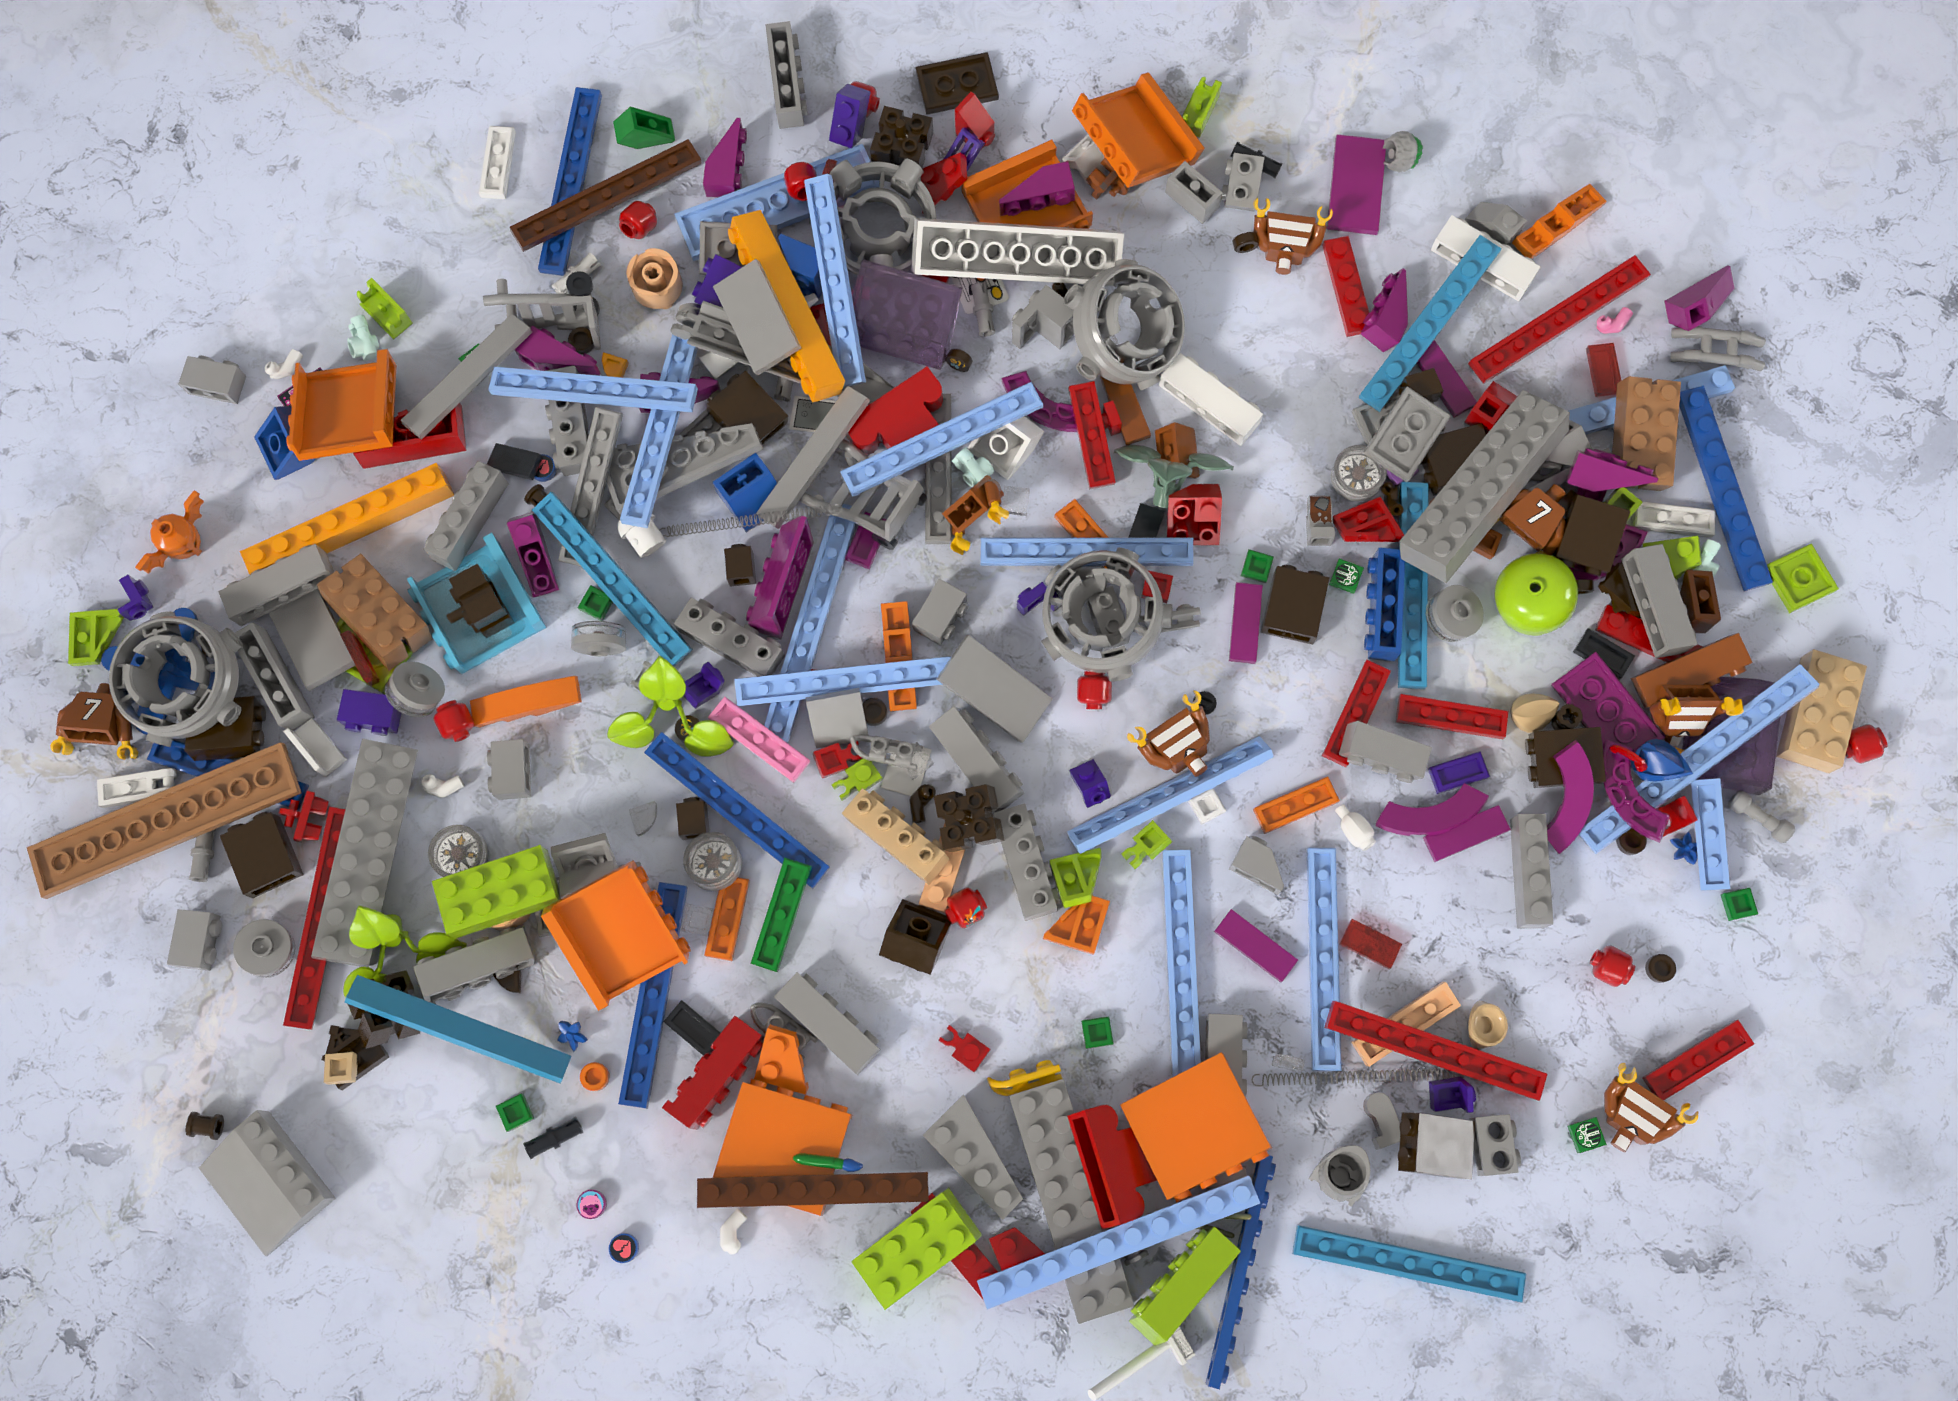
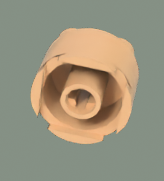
M650 248L640 255L636 254L630 260L626 275L635 299L647 308H671L679 298L683 287L682 278L673 257L664 250Z

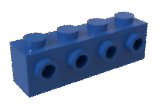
M1378 548L1373 557L1369 558L1367 567L1368 573L1371 574V583H1368L1366 598L1370 599V609L1367 608L1365 615V624L1369 625V634L1365 635L1364 650H1368V659L1395 661L1401 654L1405 561L1401 559L1400 549Z

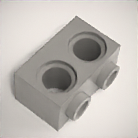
M1113 586L1107 587L1104 592L1096 593L1086 600L1097 635L1113 634L1125 622ZM1130 636L1116 645L1104 647L1103 651L1128 644Z
M1510 1114L1469 1118L1470 1121H1475L1474 1155L1477 1175L1490 1176L1519 1173L1518 1166H1521V1156L1519 1150L1515 1149L1513 1137H1516L1517 1132L1514 1120H1510ZM1492 1122L1496 1123L1500 1128V1134L1496 1139L1491 1137L1488 1131L1489 1125ZM1497 1151L1504 1156V1164L1500 1168L1493 1162V1156Z

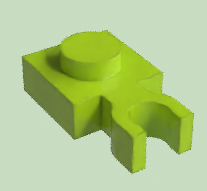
M863 758L845 770L848 775L847 779L838 780L831 785L834 790L839 786L846 787V791L839 796L841 801L850 796L853 789L856 788L858 792L862 788L868 790L882 781L883 778L872 761Z
M1152 820L1133 837L1137 844L1134 847L1127 848L1121 855L1126 860L1135 855V859L1129 864L1136 869L1142 864L1143 858L1146 855L1153 860L1172 841Z

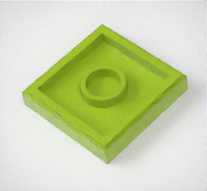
M1812 543L1767 564L1773 581L1772 585L1789 614L1839 589Z

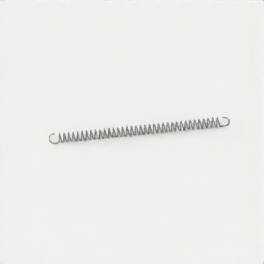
M829 504V505H828V508H829L830 514L827 515V507H826V505H824L825 515H822V506H821V505L819 506L820 514H821L823 517H825L826 515H827V516H830V515H838V514L841 513V511H840V512L837 513V514H832V513H831V512H832V508H831V505ZM815 506V507H814V511H815L816 516H817V517H821V515H820V516L817 515L818 510H817V507ZM805 507L806 517H808L807 507ZM810 507L811 517H808L809 519H811L812 517L816 518V516H813L812 507ZM796 508V516L799 517V511ZM791 509L792 520L794 519L793 509ZM800 509V513L802 516L804 515L803 509L802 511ZM782 510L783 521L787 522L788 520H785V513ZM786 510L787 518L790 520L789 510ZM773 511V512H772V517H773L774 522H776V521H775L776 515H775V512ZM777 511L778 522L780 521L779 511ZM768 512L769 523L766 522V514H765V513H763V519H764L765 523H762V516H761V514L759 513L758 518H759L760 524L764 525L765 523H766V524H769V523H772V524H773V523H774V522H771V514H770V512ZM754 514L755 525L757 524L756 514ZM745 515L746 526L750 527L753 525L752 515H749L751 525H748V517ZM736 516L735 521H736L737 527H739V528H741L742 526H743V527H746V526L743 525V517H742V516H740V522H741V525H742V526H738V525H739V519H738V517ZM731 517V524L734 527V518ZM722 518V526H723V529L720 528V527H721V522H720V520H719V524H718V520H717V525H718L719 529H716V521H715L714 519H713V521H712L714 530H711V531H715V530L718 531L719 529H720V530H723V529H726V530H727L728 528H730V527H729V526H730L729 518L726 519V523H727L728 528H725V520ZM697 522L694 523V527L692 524L691 533H689V525L687 523L685 528L681 524L683 534H680V526L677 524L676 529L672 525L674 535H671V527L668 526L670 528L669 536L671 537L675 535L676 530L678 535L681 536L698 532ZM699 522V528L701 531L698 533H705L707 531V523L705 531H702V522Z
M1429 1068L1427 1071L1425 1070L1426 1076H1427V1081H1428V1072H1429V1070L1431 1071V1074H1432V1081H1434L1433 1073H1434V1070H1436V1069L1434 1068L1433 1071H1432L1430 1068ZM1439 1068L1438 1071L1436 1070L1437 1080H1439V1070H1441L1442 1078L1444 1079L1445 1069L1442 1071V1069ZM1398 1069L1396 1070V1072H1394V1070H1391L1390 1073H1389L1388 1070H1386V1071H1385V1074H1384V1071L1381 1070V1071L1383 1072V1075H1384V1082H1386V1072H1388V1074H1389V1080H1390V1082H1391V1073H1392V1071H1393L1394 1076H1395V1082H1396V1074H1397V1071L1399 1072V1075H1400V1082H1402V1078H1401V1077H1402V1071H1404V1073H1405V1081H1406V1082H1407V1072H1408V1071L1410 1072L1411 1082H1412V1073H1413V1070L1410 1071L1409 1069H1407V1071L1405 1072V1070L1402 1069V1070H1401V1073H1400V1071H1399ZM1418 1069L1421 1073V1081H1423V1071L1425 1069H1423L1422 1072L1420 1069ZM1361 1070L1359 1071V1073L1356 1072L1357 1079H1358V1083H1359V1074H1360V1072H1361L1362 1077H1363V1083H1365V1081H1364L1365 1072L1367 1073L1368 1082H1369V1083H1370V1072H1372V1074H1373V1079H1374V1083H1375V1073H1376V1071L1373 1073V1071L1370 1070L1369 1074H1368V1072H1367L1366 1070L1364 1071V1074L1362 1073ZM1418 1070L1417 1072L1415 1071L1416 1081H1418ZM1339 1071L1337 1075L1335 1073L1336 1083L1338 1084V1074L1340 1073L1343 1084L1344 1072L1343 1074H1341V1072ZM1351 1071L1348 1072V1075H1347V1073L1345 1072L1346 1078H1347V1083H1349V1081H1348L1349 1073H1351L1352 1083H1354V1073H1355L1356 1071L1353 1072V1075H1352V1072H1351ZM1377 1071L1378 1077H1379V1082H1381V1081H1380L1381 1071H1380V1073ZM1307 1072V1073L1305 1074V1076H1304V1073H1301V1074H1300V1077H1299V1074H1298V1073H1295V1076L1293 1075V1073H1290L1289 1076H1288L1287 1073H1285L1284 1077H1283L1282 1073H1280V1074H1279V1078H1278V1075H1277L1276 1073L1274 1074L1273 1077H1272V1074L1270 1073V1074L1268 1075V1078H1267V1075L1264 1074V1075H1263V1079H1262V1085H1256V1084H1254V1082H1253L1254 1076L1260 1075V1074H1255V1075L1252 1076L1251 1081H1252L1253 1085H1255V1086H1258V1087L1264 1086V1076H1266L1267 1085L1269 1086V1077H1270V1075H1271L1272 1083H1273V1086H1274V1079H1275V1075H1276L1277 1081H1278V1086H1279V1083H1280V1075H1282L1283 1085H1285V1076L1287 1075L1288 1083H1289V1085H1290V1077H1291V1074H1292V1076H1293V1081H1294V1085H1295L1296 1074H1297V1075H1298V1079H1299V1085H1301V1075L1303 1074L1304 1083H1305V1085H1306V1076H1307V1074H1308L1309 1080H1310V1085H1311L1312 1074L1314 1075V1078H1315V1084H1317V1074H1319L1320 1082H1321V1084H1322V1075H1323L1324 1072H1322L1321 1075H1320L1319 1072H1317V1073H1316V1077H1315V1074H1314L1313 1072L1311 1073V1075H1309V1073ZM1327 1072V1075L1324 1073L1326 1084L1328 1073L1330 1074L1331 1084H1333V1073L1332 1076L1330 1072Z

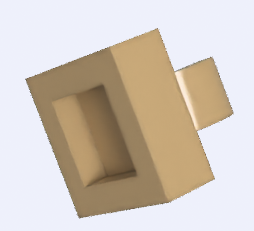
M356 1053L325 1054L324 1083L330 1085L356 1082Z

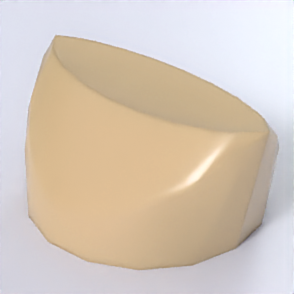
M1524 694L1512 703L1510 709L1511 719L1522 731L1528 733L1541 731L1554 718L1560 703L1542 694Z
M1480 1000L1477 1001L1471 1009L1468 1021V1032L1472 1047L1481 1050L1501 1043L1508 1030L1504 1012L1498 1006Z

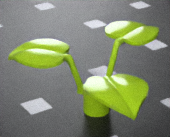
M661 656L642 674L639 680V690L648 699L654 700L649 716L644 720L643 716L638 712L624 713L611 723L607 732L608 739L614 743L629 748L644 747L654 738V729L649 723L653 720L657 708L660 707L662 710L669 711L677 707L685 731L689 734L685 738L684 744L690 752L699 756L711 757L726 752L734 745V741L725 727L716 721H700L694 725L693 729L690 728L682 707V701L679 700L686 691L685 681L678 670Z
M359 905L349 930L351 942L365 949L375 948L379 944H381L376 970L374 971L369 967L363 966L352 971L344 982V996L346 998L357 975L367 979L374 978L375 982L378 983L383 982L386 974L380 972L383 968L386 946L396 947L404 939L412 952L418 953L416 956V963L418 964L419 960L429 956L438 958L446 955L445 952L451 948L461 946L462 949L466 948L467 943L448 936L446 933L433 932L422 937L417 947L410 939L409 932L403 931L402 919L398 915H385L379 911Z

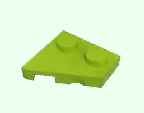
M1698 536L1643 543V547L1663 544L1676 580L1687 570H1693L1702 564L1700 538Z
M118 609L70 612L69 665L85 666L100 664L104 651L108 649L124 619L118 612Z
M1100 848L1049 860L1064 908L1091 902L1102 858Z

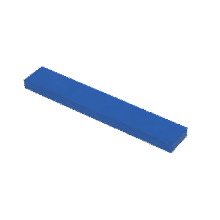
M175 740L172 741L171 747L154 743L147 757V760L196 777L236 761L230 758L194 761L185 752V744ZM298 781L301 794L277 804L289 807L291 800L299 801L297 809L299 811L309 785Z

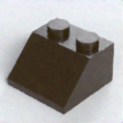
M902 899L886 929L879 956L931 975L940 956L951 923L946 915Z

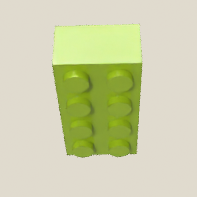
M541 845L432 881L446 935L455 939L542 910L561 899L548 850Z
M948 1187L851 1262L884 1310H886L976 1242L982 1236V1233Z
M1215 1226L1207 1231L1202 1229L1199 1233L1196 1232L1186 1243L1189 1249L1181 1254H1177L1167 1266L1170 1272L1168 1274L1165 1273L1162 1277L1159 1276L1149 1289L1152 1291L1150 1296L1147 1295L1144 1299L1141 1298L1130 1310L1134 1315L1130 1318L1129 1322L1154 1346L1168 1341L1241 1252Z

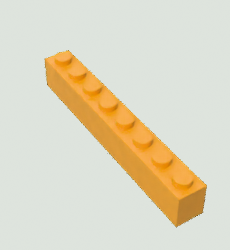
M757 210L732 217L728 236L731 243L735 244L738 249L741 264L747 265L755 259L760 261L799 341L801 349L790 355V362L794 372H798L801 378V386L804 393L809 395L812 403L840 395L845 379L762 211Z
M436 462L241 550L240 553L250 575L258 569H265L275 564L280 558L289 557L299 552L301 548L308 545L316 544L326 553H329L453 497L454 492L445 473Z

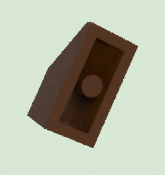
M1687 570L1684 573L1680 595L1683 603L1686 605L1687 615L1695 633L1705 634L1721 620L1713 572Z

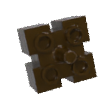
M884 106L878 123L879 133L875 132L870 148L871 162H887L900 166L904 159H910L923 168L925 150L929 149L933 136V117L913 113L912 118L904 116L903 110Z
M478 564L449 579L453 587L449 591L455 602L461 606L446 615L451 624L464 618L467 624L472 626L476 634L481 632L487 639L515 623L491 579Z
M984 784L966 788V796L956 791L934 796L937 817L944 819L946 827L939 828L943 850L956 852L973 848L972 841L974 840L976 844L980 845L1005 841L1001 819L993 817L992 810L999 809L995 787Z
M407 970L385 975L383 982L380 983L412 995L414 991ZM348 1004L353 1019H361L358 1031L365 1049L388 1043L390 1035L396 1034L399 1040L420 1034L421 1032Z

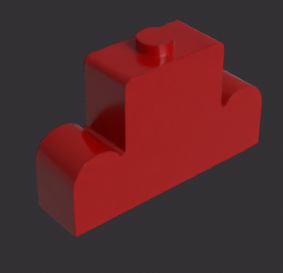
M926 366L866 406L846 434L847 439L866 455H870L878 449L879 442H882L889 449L938 426L939 424L930 412H934L942 406L943 393L940 382L928 366Z
M1100 1105L1068 1115L1067 1117L1102 1230L1140 1218L1144 1213L1145 1204L1141 1194L1135 1189L1136 1187L1155 1182L1157 1179L1132 1128L1129 1127L1118 1131L1116 1129L1118 1127V1116L1109 1105Z

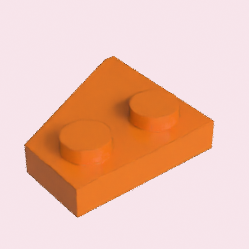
M1092 896L1091 902L1070 907L1047 930L1043 940L1094 955L1110 901Z
M771 1024L768 1026L754 1079L806 1095L809 1086L808 1082H805L803 1073L804 1063L802 1055L798 1050L797 1032Z

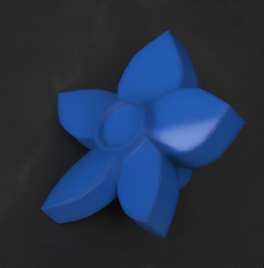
M1689 832L1684 834L1682 840L1678 838L1670 839L1671 843L1678 848L1674 853V860L1685 858L1690 864H1696L1697 843H1692V837Z
M560 1021L558 1023L562 1034L559 1035L557 1041L561 1043L569 1041L573 1052L577 1049L578 1042L584 1043L588 1040L583 1034L579 1033L581 1030L579 1022H575L572 1025L567 1021Z

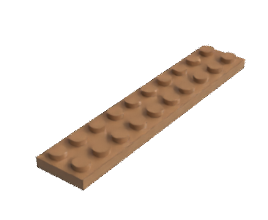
M280 742L26 848L41 898H51L301 794V790L286 745Z

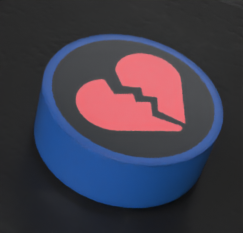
M540 454L543 458L534 479L546 482L555 476L557 468L550 456Z
M628 1233L616 1235L609 1244V1254L618 1263L632 1261L639 1251L637 1239Z

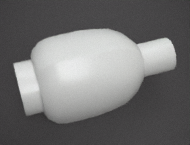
M1344 804L1335 810L1341 818L1340 825L1343 833L1354 847H1360L1362 851H1366L1376 843V840L1373 838L1374 830L1362 815L1356 812H1349Z

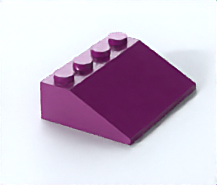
M801 515L782 525L779 534L775 533L773 536L771 557H767L763 565V572L765 573L763 581L757 583L754 596L757 597L755 604L749 607L746 615L748 625L761 634L782 639L814 544L809 523L805 516Z

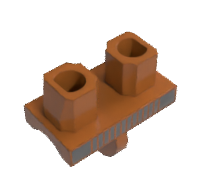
M1106 158L1101 161V164L1110 172L1109 175L1106 177L1096 167L1086 179L1094 189L1091 195L1096 200L1110 185L1112 189L1109 193L1113 197L1117 193L1126 195L1130 190Z

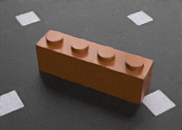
M1735 633L1630 679L1643 707L1648 708L1653 703L1658 702L1661 685L1703 684L1713 686L1721 682L1719 677L1728 673L1731 677L1747 671L1745 666L1753 662L1740 634Z

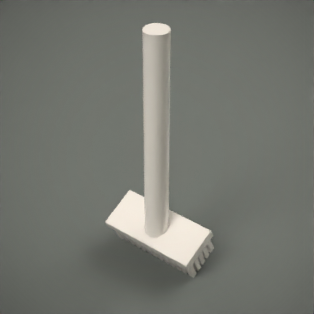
M1178 1327L1167 1342L1156 1346L1152 1345L1089 1389L1088 1395L1093 1401H1096L1169 1348H1171L1180 1365L1186 1364V1361L1196 1354L1191 1349L1187 1339H1185L1186 1337L1181 1332L1182 1330Z

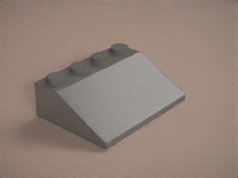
M256 1110L233 1129L199 1167L200 1171L265 1256L271 1254L336 1199L269 1111Z

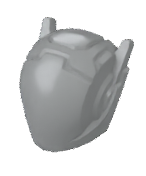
M1356 1145L1337 1147L1321 1159L1311 1173L1309 1180H1316L1320 1185L1321 1191L1328 1197L1338 1202L1347 1200L1349 1202L1348 1205L1352 1207L1355 1201L1360 1199L1369 1183V1158L1362 1147Z

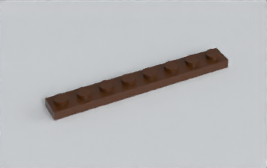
M687 139L510 226V232L524 252L700 165L701 158L690 140Z
M928 1172L697 1178V1208L929 1202Z

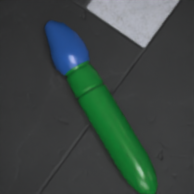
M806 1153L793 1156V1160L802 1165L843 1169L847 1172H855L863 1168V1164L849 1158L841 1159Z

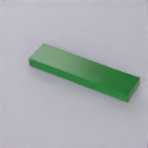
M784 858L750 964L774 972L779 971L812 868L811 865Z

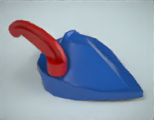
M1648 740L1635 753L1619 745H1612L1610 747L1613 753L1618 752L1630 759L1634 772L1644 781L1657 782L1693 774L1688 763L1676 748L1664 740Z

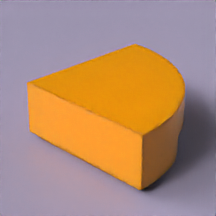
M603 352L602 365L606 376L623 378L629 364L628 360Z

